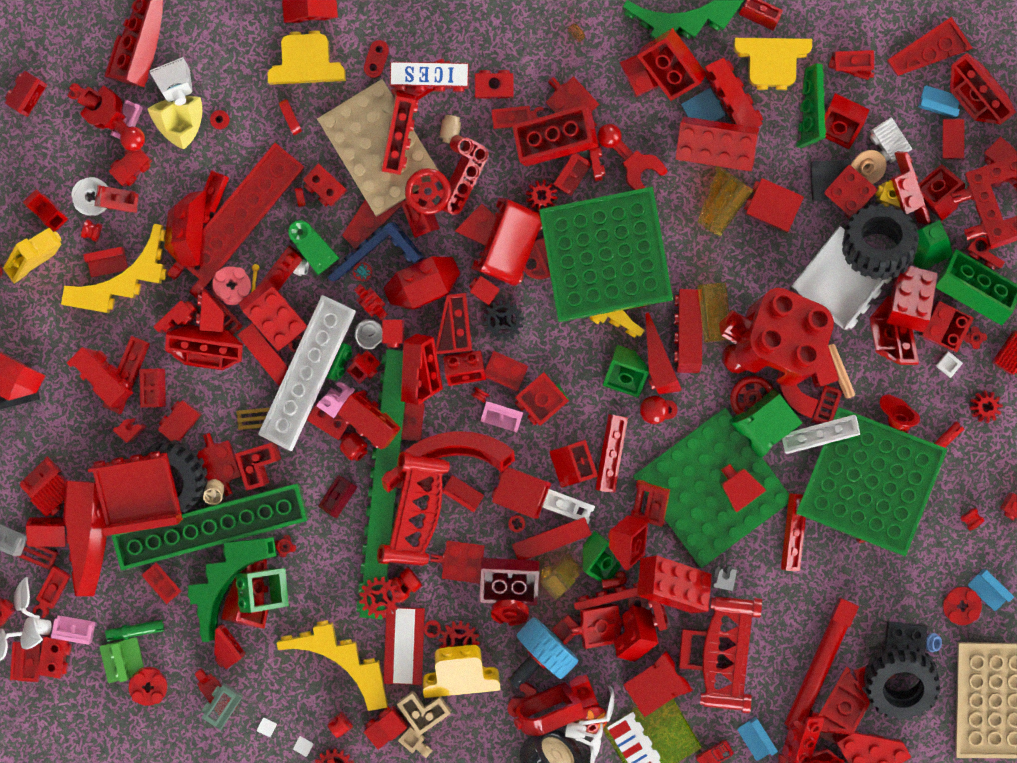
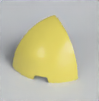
M185 96L186 103L183 105H176L174 101L167 102V100H163L148 108V112L159 131L179 148L185 149L198 132L202 118V102L200 97Z

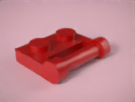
M638 480L636 483L637 493L634 509L631 510L630 516L662 527L670 489ZM644 491L649 492L645 513H642L641 507Z

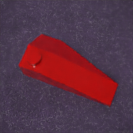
M648 312L645 314L648 364L651 376L648 381L652 390L656 389L658 394L679 392L682 389Z
M262 559L249 565L240 573L267 569V559ZM263 576L252 578L254 606L264 604V593L268 592V586H264ZM235 578L225 600L221 619L235 624L265 629L268 610L252 613L240 612L238 588L236 586L237 578Z

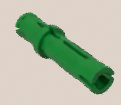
M163 619L137 625H122L119 628L105 630L107 642L118 639L129 640L130 637L164 632L165 628Z

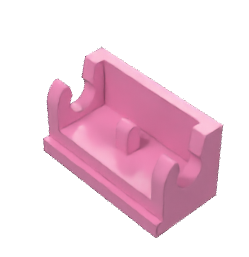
M125 99L122 111L126 118L123 121L129 127H135L143 107ZM116 130L110 134L120 139L121 135Z
M342 382L336 383L342 389V392L331 388L317 404V407L333 418L337 415L347 398L355 391L353 387L350 388Z
M486 401L481 422L517 432L523 412Z
M58 615L57 619L54 620L51 638L89 645L92 643L95 622Z

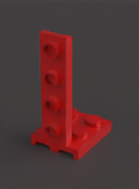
M638 582L633 583V587L626 588L625 585L614 588V592L607 593V590L596 593V596L590 598L588 595L577 597L578 601L574 602V607L576 610H581L637 596ZM648 600L649 607L654 609L652 616L654 626H658L659 631L666 630L669 622L664 604Z

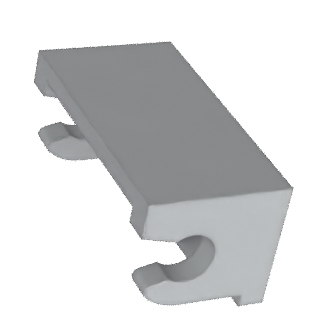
M0 524V550L12 556H21L27 536Z
M718 566L715 570L714 580H711V585L716 588L733 591L737 569L728 566L727 573H725Z

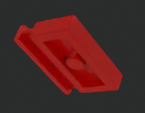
M493 351L485 369V375L490 380L518 391L529 366Z
M13 642L10 680L39 682L40 675H37L42 643H38L30 649H23L21 642Z

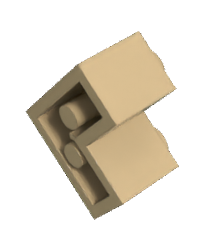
M413 690L397 702V706L419 736L451 714L450 708L441 696L436 697L424 706Z

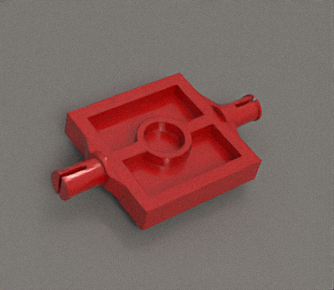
M574 76L562 85L554 77L551 78L552 81H548L555 89V92L546 103L555 113L586 105L593 112L600 105Z
M210 433L202 435L206 447L198 451L197 457L203 459L204 464L202 467L207 468V475L204 478L208 479L207 482L214 479L221 481L224 485L225 496L233 494L229 483L233 479L240 477L241 473L230 441L213 443Z
M447 541L443 556L431 554L432 558L438 559H431L430 562L442 563V579L480 584L482 558H484L485 546Z
M611 604L580 610V627L569 628V631H571L569 633L570 636L581 634L582 647L585 649L614 644V640L620 636L621 627L624 626L623 619L619 616L618 605Z

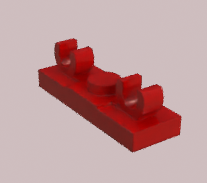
M291 245L288 246L257 287L269 279L279 291L305 257Z

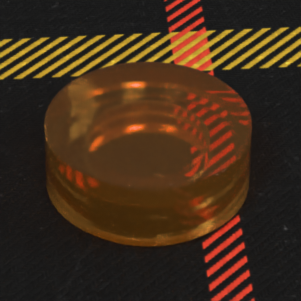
M573 23L568 27L569 33L577 42L580 43L585 39L584 32L577 24Z

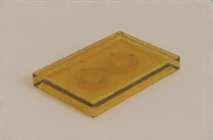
M726 283L698 285L704 343L728 340L721 335L719 323L729 313Z

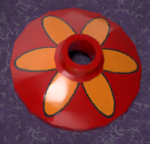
M590 706L583 708L585 717L579 720L604 718L607 712L601 707ZM607 721L583 726L587 727V733L596 734L600 728V723H603L604 728L607 725Z

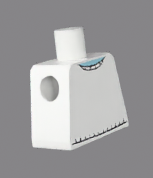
M184 57L150 70V74L167 102L174 101L176 105L186 103L185 96L191 94L193 90L190 69Z

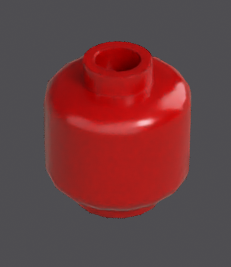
M346 433L340 439L339 449L349 460L359 461L367 454L368 444L358 433Z

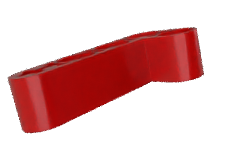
M455 135L450 140V148L461 155V158L449 181L451 186L450 200L442 210L452 215H457L462 211L489 156L486 147L460 135ZM463 141V147L460 149V144Z

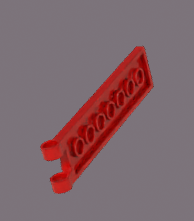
M274 143L204 227L199 260L200 269L196 270L195 266L182 267L176 261L167 272V275L176 280L184 268L188 269L199 278L189 291L197 299L198 294H202V289H206L215 277L216 272L222 269L305 167L278 144Z

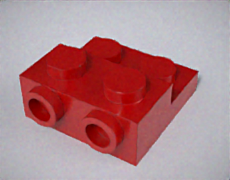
M181 300L153 327L159 333H166L176 327L175 322L178 325H189L196 318L194 315L199 309L191 301Z
M545 372L515 396L517 399L515 404L521 411L527 410L530 414L528 419L534 426L537 423L541 426L569 402Z

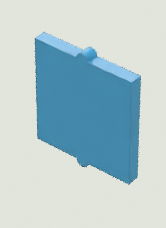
M711 88L681 104L687 116L692 118L717 121L726 115L719 104L720 100H717Z

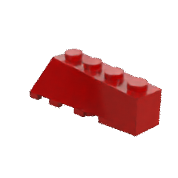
M723 57L705 66L706 78L732 123L749 127H760L763 124L761 122L763 117L759 110H754L752 106L754 102L748 93H744L742 89L744 85L741 79L733 74L734 68L729 60L726 61Z

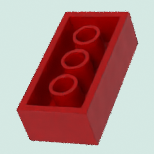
M586 105L512 125L519 162L526 167L599 147L592 111Z
M683 116L680 123L675 159L752 172L760 128Z
M657 555L640 558L637 596L692 614L708 612L712 574Z

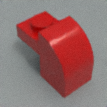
M37 189L23 201L25 206L34 212L52 231H57L68 220L65 214L44 193L42 194Z
M587 675L577 676L573 680L568 681L572 691L581 701L583 708L590 706L600 707Z

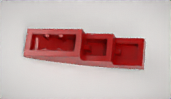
M251 323L237 335L280 387L289 366L268 340L264 338L257 327Z
M582 517L511 545L517 560H526L592 534L585 517Z

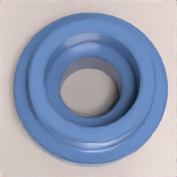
M930 633L926 637V650L928 652H935L941 648V637L935 633Z

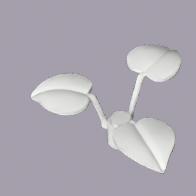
M25 577L16 588L14 606L17 611L21 610L22 613L30 617L24 623L23 632L5 634L4 629H0V661L7 653V638L21 636L22 648L30 649L43 640L40 635L48 636L51 632L52 624L50 620L40 619L39 615H34L26 610L30 598L28 577Z
M608 686L611 698L604 718L588 721L579 720V723L572 722L567 724L565 737L575 738L576 741H581L590 746V763L595 762L600 749L603 723H600L597 734L587 733V727L583 725L609 722L614 708V691L611 686ZM585 736L593 737L594 739L591 742H589L583 738H585Z

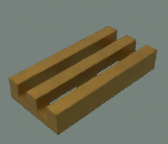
M270 408L236 411L238 430L261 428L263 424L242 426V422L265 420L266 416L242 418L241 414L269 412Z

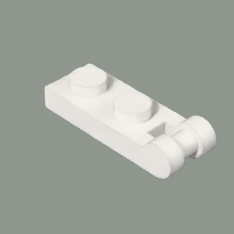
M549 489L543 508L575 520L585 517L587 524H589V516L591 511H594L595 506ZM579 507L584 508L582 515L577 514Z

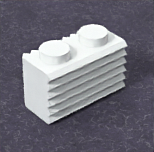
M892 117L870 131L872 134L870 139L875 145L878 144L882 149L880 153L885 157L886 162L888 160L890 163L896 160L894 153L897 151L909 152L912 150V147Z

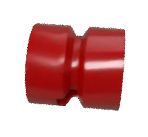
M406 567L399 573L400 577L392 578L391 585L397 584L398 587L395 590L401 591V594L397 596V598L401 599V603L410 597V592L415 593L423 586L409 567Z

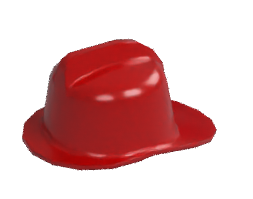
M890 394L883 395L880 398V407L888 415L887 422L890 427L908 433L912 426L920 422L919 414L902 399Z

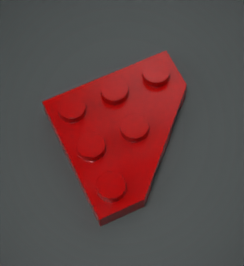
M854 731L852 735L844 734L835 739L848 763H903L912 758L900 739H888L880 735L862 734L858 731Z

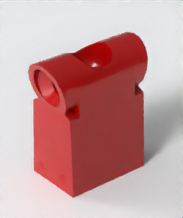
M667 650L654 665L623 685L644 718L675 697L693 691L687 680L676 673L675 662Z

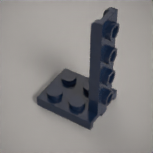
M389 222L384 228L379 227L373 233L374 237L370 241L364 240L358 246L360 249L355 254L353 251L344 258L346 262L341 266L339 264L334 266L330 270L331 275L328 278L330 281L339 280L390 235L392 236L390 238L391 242L396 247L400 246L404 252L402 254L409 262H419L425 256L396 222Z

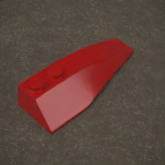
M136 0L131 6L133 12L130 18H126L123 23L125 29L122 36L118 35L115 40L104 77L132 86L145 87L151 64L154 61L159 38L163 0Z
M66 481L63 521L67 529L66 540L69 543L70 549L69 560L72 562L73 568L71 573L75 596H94L107 536H104L102 530L106 523L95 481Z

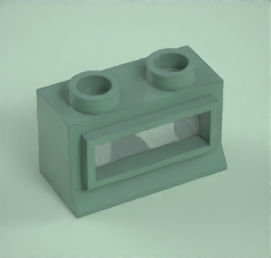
M225 683L222 687H216L212 694L214 697L211 704L207 702L201 711L204 713L202 719L220 731L243 697L241 693Z

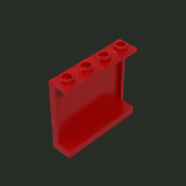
M154 451L149 453L148 456L136 454L130 456V459L124 460L123 457L112 459V462L106 463L105 460L94 462L93 466L88 469V473L93 472L106 526L102 529L104 536L177 525L183 519L167 452L160 453V451Z

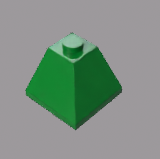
M940 220L917 230L919 241L913 260L916 268L925 270L952 255L953 252L949 238Z
M617 345L602 386L639 398L648 376L649 368L636 351Z
M593 531L592 535L583 545V571L602 583V580L612 579L621 567V564L609 548V540Z

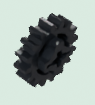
M500 300L499 305L493 302L494 308L487 307L486 309L489 314H483L487 318V321H484L483 324L488 325L485 332L491 331L490 337L492 338L496 335L497 341L503 337L506 342L508 336L513 340L514 333L520 334L517 330L518 327L523 328L520 321L524 320V317H519L522 311L515 310L516 304L511 307L510 301H507L506 305L503 304L502 300ZM500 308L508 309L505 313H498L496 311ZM513 314L516 316V325L511 323V316ZM496 315L502 318L507 316V322L511 327L505 324L500 326V321ZM491 316L496 321L494 328H492L490 323ZM506 328L511 331L506 334L498 333L501 329Z

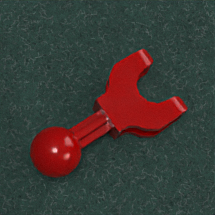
M103 85L98 90L102 97L100 108L91 111L84 107L80 115L89 124L94 125L98 129L109 128L112 131L116 130L121 135L120 142L126 150L137 151L141 149L145 143L143 131L138 127H129L123 121L126 116L122 111V99L110 88Z
M605 124L599 129L597 134L599 143L605 148H613L625 160L622 165L626 169V183L633 190L646 188L641 181V174L645 169H652L660 176L668 173L667 168L656 156L650 154L643 155L638 150L633 153L621 140L622 133L616 125Z

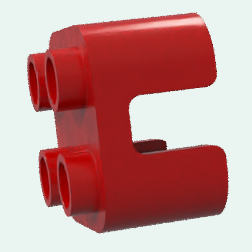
M774 288L765 293L748 308L746 318L752 320L750 329L739 337L735 347L736 359L744 369L757 373L765 366L775 368L781 371L778 373L776 382L784 386H795L820 369L834 327L833 316L825 306L787 289Z

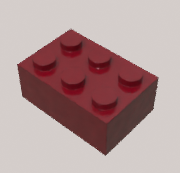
M482 558L480 603L516 600L525 605L537 606L540 561Z

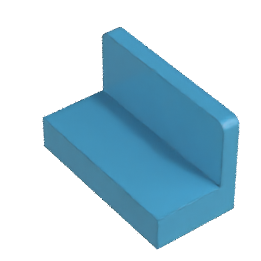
M924 86L918 108L951 118L958 117L960 111L958 109L959 101L952 93Z
M982 569L968 584L994 611L1005 601L1010 602L1014 598L986 569Z
M756 717L737 728L756 761H759L768 754L772 756L778 752Z

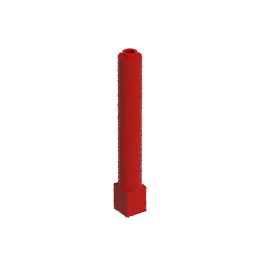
M839 597L830 616V622L784 722L787 730H789L792 721H799L804 727L806 718L812 710L848 627L850 628L857 613L858 605Z

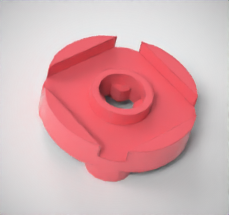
M224 267L216 272L212 281L214 296L224 301L227 305H237L248 296L251 289L250 279L245 270L240 267ZM229 282H233L236 286L234 287V290H231V288L227 287L226 285L229 284Z

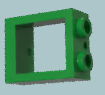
M270 568L236 574L240 612L252 613L289 606L285 568ZM269 576L271 603L254 606L252 578Z

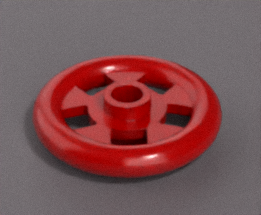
M431 168L420 169L409 177L405 186V197L413 210L421 214L431 215L440 212L446 207L451 197V186L446 176L440 171ZM430 176L431 182L422 183L421 177ZM438 181H440L443 186V189L439 191L437 190V187L435 185V183ZM414 185L420 186L418 189L419 194L413 193ZM426 188H430L432 190V193L430 195H426L424 193V190ZM438 195L441 201L435 205L432 200ZM420 198L427 201L425 207L418 204Z
M747 376L739 380L734 385L730 395L731 407L735 414L738 415L745 412V406L752 407L756 402L760 401L764 396L758 390L762 387L769 393L773 389L770 382L760 376ZM753 383L754 389L746 390L745 385ZM738 394H744L743 402H738ZM751 395H755L754 401L749 400Z

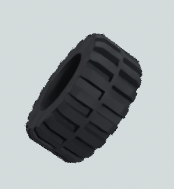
M878 204L875 207L874 205H869L866 209H859L857 213L850 217L844 231L842 252L846 256L847 264H852L851 268L855 272L859 271L861 272L860 275L864 277L870 276L871 279L877 280V278H882V280H887L890 276L892 278L898 277L899 273L906 272L913 263L919 241L916 224L912 223L913 220L909 215L905 216L904 211L896 210L894 206L889 205V207H885L884 204ZM871 234H882L890 237L897 246L890 250H878L869 246L863 238Z
M169 439L163 440L160 443L156 442L144 450L141 455L148 456L149 453L154 451H160V453L167 452L169 464L177 468L183 477L184 488L181 492L177 493L181 513H185L200 499L205 491L204 487L207 485L208 479L204 477L207 475V468L202 467L204 464L203 459L197 457L198 452L195 449L193 451L189 449L190 445L186 443L180 445L178 440H173L170 443Z
M902 643L897 644L895 647L891 645L886 646V650L882 651L880 649L876 652V657L872 656L870 658L869 664L865 668L864 682L867 698H869L872 707H875L878 713H884L887 718L892 719V717H895L896 720L907 718V720H910L916 715L920 717L924 715L923 712L925 710L928 712L932 708V704H935L938 700L937 695L940 694L941 688L937 666L932 657L920 647L915 649L914 645L907 644V646H903ZM900 672H909L920 678L913 688L906 691H893L884 685L889 677Z

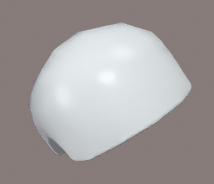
M374 319L361 321L356 326L354 335L358 345L364 349H374L382 342L381 324Z

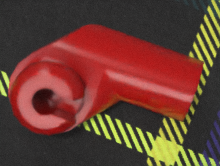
M620 571L616 573V578L602 580L603 589L617 588L625 584L628 579L626 573Z

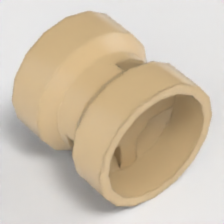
M216 479L207 482L203 494V499L207 504L217 505L222 501L224 493L223 483Z

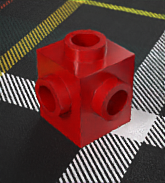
M367 350L362 355L358 353L351 360L353 364L346 371L361 384L367 377L371 379L377 374L376 368L381 363Z

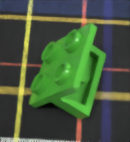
M137 637L100 646L108 683L127 681L139 669L144 667Z

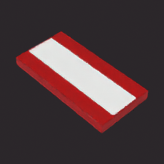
M399 607L397 610L392 608V615H389L388 612L386 613L384 684L422 685L425 608Z

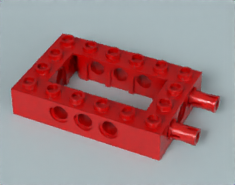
M1017 155L966 172L967 189L951 193L954 205L971 199L981 221L979 225L964 229L967 241L984 235L987 238L990 249L1017 241V216L1003 220L992 187H1000L1002 183L1014 179L1017 181Z

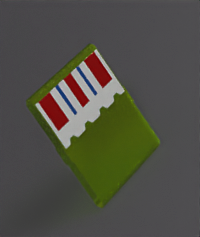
M673 699L645 718L639 709L634 707L628 714L603 728L605 735L622 763H678L702 748Z

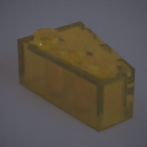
M716 166V173L713 182L710 183V191L707 199L704 201L698 223L721 237L753 189L724 168Z
M567 553L552 567L548 565L540 572V583L556 600L575 582L574 578H577L583 569Z

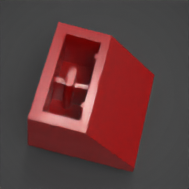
M936 301L932 308L930 322L925 331L920 332L919 336L957 353L974 318L941 301Z
M585 439L549 451L561 488L598 477Z

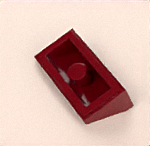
M338 475L318 507L330 516L338 518L358 486Z

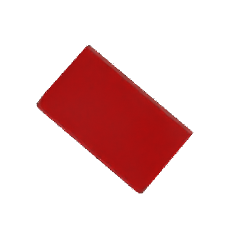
M746 0L739 15L774 31L783 10L763 0Z

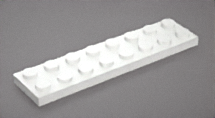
M324 295L321 296L258 435L287 450H293L356 310Z

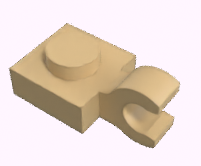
M412 725L398 740L411 753L418 750L425 758L433 751L426 744L422 743L425 737L422 734L419 736Z

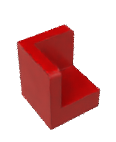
M567 614L552 628V631L565 645L574 637L570 636L569 632L571 631H569V628L580 626Z

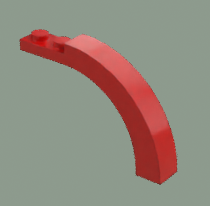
M458 431L437 434L423 439L405 450V452H410L414 456L436 459L457 455L475 457L488 462L500 472L515 461L514 450L495 438L474 432ZM396 466L393 470L386 472L383 478H381L383 489L389 493L404 481L405 471H399L398 466Z

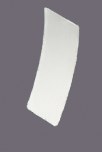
M263 718L257 732L271 737L277 724ZM299 736L293 750L307 757L313 743Z

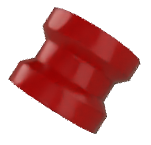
M86 220L82 228L81 238H91L92 241L97 242L102 230V224H93L92 221Z
M976 507L960 517L961 521L967 524L969 531L977 528L985 521L983 517L979 516Z

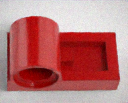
M985 237L973 239L965 249L969 252L968 256L975 260L980 258L985 261L984 265L992 270H995V268L1001 269L1005 261L988 252L990 247ZM977 241L983 243L984 248L982 251L976 249L975 244Z

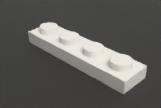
M852 415L790 432L782 439L785 453L789 454L860 435L857 416Z

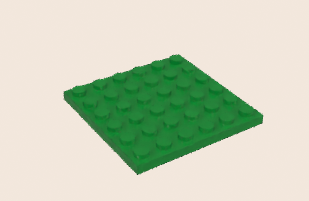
M653 186L539 209L559 322L673 300Z
M838 407L834 420L852 415L857 416L860 435L823 445L796 514L906 557L948 449Z
M723 408L633 475L636 481L643 480L649 484L670 489L665 520L700 568H703L788 505L789 493L764 459L759 458L749 445L750 440L746 436L739 434L731 424L730 420L733 417L726 408ZM728 464H731L736 472L744 468L766 489L764 493L738 512H735L721 486V483L727 479L721 469Z

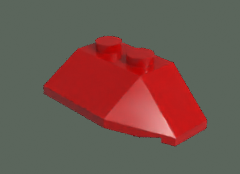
M964 54L951 65L950 92L974 121L1001 125L1016 113L1006 92L983 64L970 54Z
M206 191L191 192L168 210L164 248L182 267L199 266Z
M432 256L396 272L383 289L390 305L414 310L448 295L461 274L453 257Z
M887 296L869 318L875 352L899 365H918L919 359L913 330L886 323L891 297Z
M188 325L166 333L165 351L171 353L184 365L225 370L242 361L243 343L228 330H223V332L202 331L200 326Z
M0 351V396L9 401L37 393L46 375Z

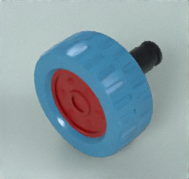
M533 617L517 633V638L528 649L527 653L530 656L513 672L511 677H508V681L516 689H519L520 685L524 684L540 666L544 669L547 668L556 677L562 679L574 668L579 660L547 626L536 617Z

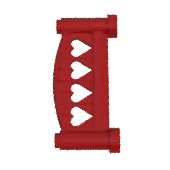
M402 451L399 454L397 466L399 471H405L392 536L389 545L381 544L379 546L377 561L381 564L393 562L423 566L429 562V554L425 553V550L434 534L440 515L442 474L448 473L450 463L444 459L414 456L410 452ZM432 476L433 480L430 483V490L424 491L417 482ZM428 495L427 507L421 510L413 503V500ZM423 513L424 518L421 520L423 525L420 528H416L409 519ZM415 532H420L417 546H412L404 539Z
M719 596L711 597L710 609H714V614L708 626L703 648V678L706 691L700 694V705L704 707L741 710V713L750 714L752 695L744 694L752 617L760 618L762 599L753 598V600ZM728 616L738 626L722 632L720 629L723 624L721 618ZM726 635L736 645L720 651L718 649L721 643L719 637ZM723 654L734 664L723 670H718L716 668L718 663L717 656ZM721 673L732 683L721 689H715L714 684L717 682L715 675Z

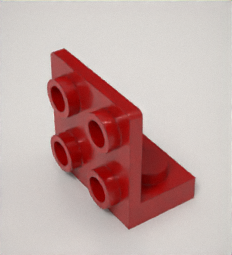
M848 165L824 191V194L845 212V217L850 219L853 214L857 213L878 189L856 169Z

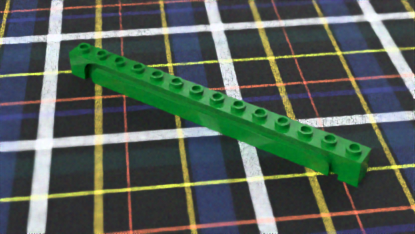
M387 349V353H383L382 356L385 372H381L380 376L383 391H379L378 402L381 403V410L379 411L382 414L387 413L401 429L388 447L382 450L380 448H373L372 460H375V467H371L370 479H373V487L369 486L368 498L372 499L371 506L367 505L366 517L370 518L369 525L365 524L364 536H368L367 544H363L362 555H366L365 563H361L360 574H364L363 582H359L358 593L365 591L362 589L363 585L369 586L367 584L369 579L374 582V577L377 576L380 581L385 576V581L387 582L389 563H378L377 551L381 544H390L397 487L389 493L383 489L381 478H383L386 472L393 470L397 466L401 451L405 402H401L403 351ZM375 585L372 588L381 589L383 585ZM380 593L379 595L376 594V596L378 597L377 601L380 602L381 600H384L382 598V593ZM367 596V597H368V602H369V604L371 605V604H372L371 597H370V596ZM357 601L356 612H360L359 617L376 619L375 613L369 616L368 609L362 610L365 604ZM384 605L379 606L377 610H384ZM379 614V617H378L377 619H381V620H382V619H383L382 615Z

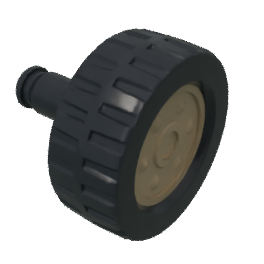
M559 729L540 736H529L520 748L521 763H584L578 746L570 737H565V733Z

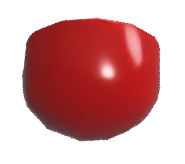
M733 343L723 350L722 363L730 372L740 374L747 370L738 363L735 356L736 344Z
M657 395L645 398L640 405V415L649 424L662 423L669 414L667 402Z

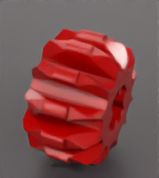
M544 179L542 186L536 180V188L531 184L529 185L533 192L526 191L527 196H532L526 199V202H534L530 206L531 209L538 205L537 212H540L541 206L548 208L547 204L554 207L555 204L550 200H558L557 196H551V194L557 193V189L550 191L553 183H549L546 187V180ZM539 191L541 193L542 191L546 192V199L544 201L543 199L541 201L537 199Z
M984 390L982 391V396L979 393L975 394L978 400H970L975 406H970L969 409L976 410L972 413V417L978 416V422H982L984 419L985 423H989L990 418L996 421L995 414L1001 415L1002 412L997 410V408L1003 407V404L996 403L1000 400V397L994 398V392H990L988 395L987 391ZM989 403L990 409L983 411L985 408H982V405Z

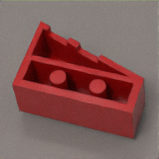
M481 204L455 232L486 246L497 217Z
M466 293L446 296L435 347L437 354L473 351Z
M415 334L405 340L403 344L401 402L419 405L441 391L443 387L434 337Z
M82 347L66 363L70 367H76L82 373L79 377L82 380L87 379L94 387L92 390L109 407L118 409L133 394L129 388L131 385L124 378L121 379L118 375V369L106 361L107 356L102 351Z
M365 390L350 395L337 414L341 416L345 423L355 427L358 434L366 436L374 447L381 450L388 447L401 428L387 413L382 414L377 409L378 403L376 401L371 402L366 397L368 393Z

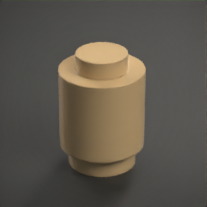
M445 115V118L442 119L439 138L443 139L442 142L450 144L452 137L459 135L461 127L460 117Z

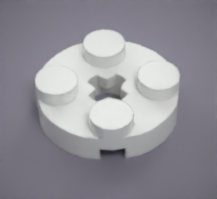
M94 177L78 181L72 190L75 208L80 213L88 216H97L103 213L107 208L94 206L95 200L89 202L86 195L94 191L96 197L97 185L108 187L106 183Z

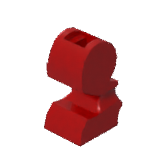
M528 682L520 685V691H523L525 695L523 697L512 696L508 702L507 710L512 717H517L516 708L520 702L536 695L537 688Z

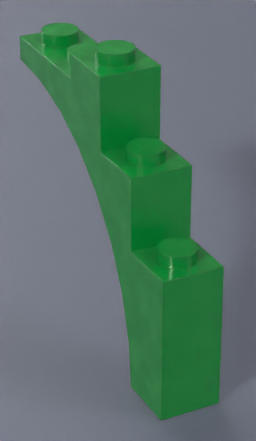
M627 0L622 9L624 10V15L628 18L639 20L641 27L648 31L649 29L653 30L649 36L652 40L672 28L675 31L679 29L681 31L680 35L688 40L692 38L694 40L706 21L709 22V27L717 32L721 30L723 32L744 0H714L698 9L681 13L654 12L641 8Z
M274 537L224 543L223 553L226 561L206 564L205 574L208 582L188 585L190 605L197 604L199 634L202 642L215 640L219 609L224 594L231 582L236 578V574H239L249 565L259 560L276 556Z

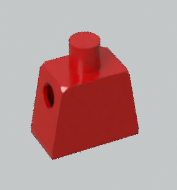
M728 464L721 469L727 478L721 483V486L735 512L741 510L766 491L744 468L736 472L732 465Z

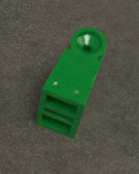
M295 221L290 225L288 230L290 239L317 275L340 258L307 221Z
M775 388L762 397L760 401L756 402L754 406L750 407L747 412L738 414L730 420L739 434L748 437L751 449L759 458L765 456L773 444L779 442L802 424L801 420Z

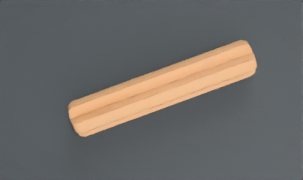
M835 344L828 345L844 397L846 399L855 396V392Z

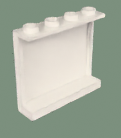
M840 226L791 288L799 295L825 306L831 312L834 322L844 330H847L848 328L852 329L856 325L858 315L860 313L864 314L870 307L869 301L872 298L876 299L882 291L880 287L884 282L888 284L892 277L890 276L887 280H882V278L875 280L871 279L870 276L864 277L860 275L861 272L859 271L855 272L851 268L852 264H847L846 256L842 252L845 230Z

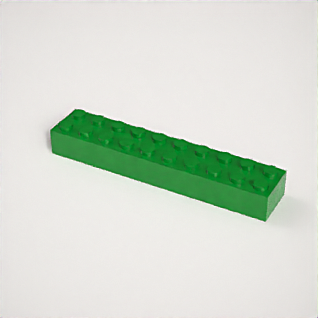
M300 483L184 513L182 514L183 519L177 525L111 536L120 570L122 571L309 520Z

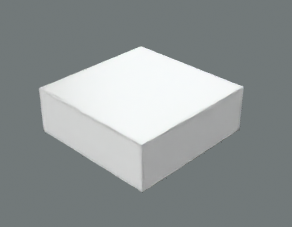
M947 351L935 366L951 378L963 363Z

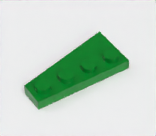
M816 63L805 69L802 92L805 95V99L800 109V112H803L802 123H799L798 131L801 132V138L797 141V148H805L825 138L823 64Z

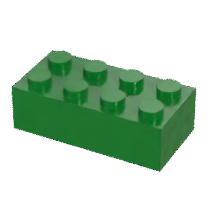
M957 249L946 261L935 286L937 289L1001 326L1013 313L1017 304L1016 283Z

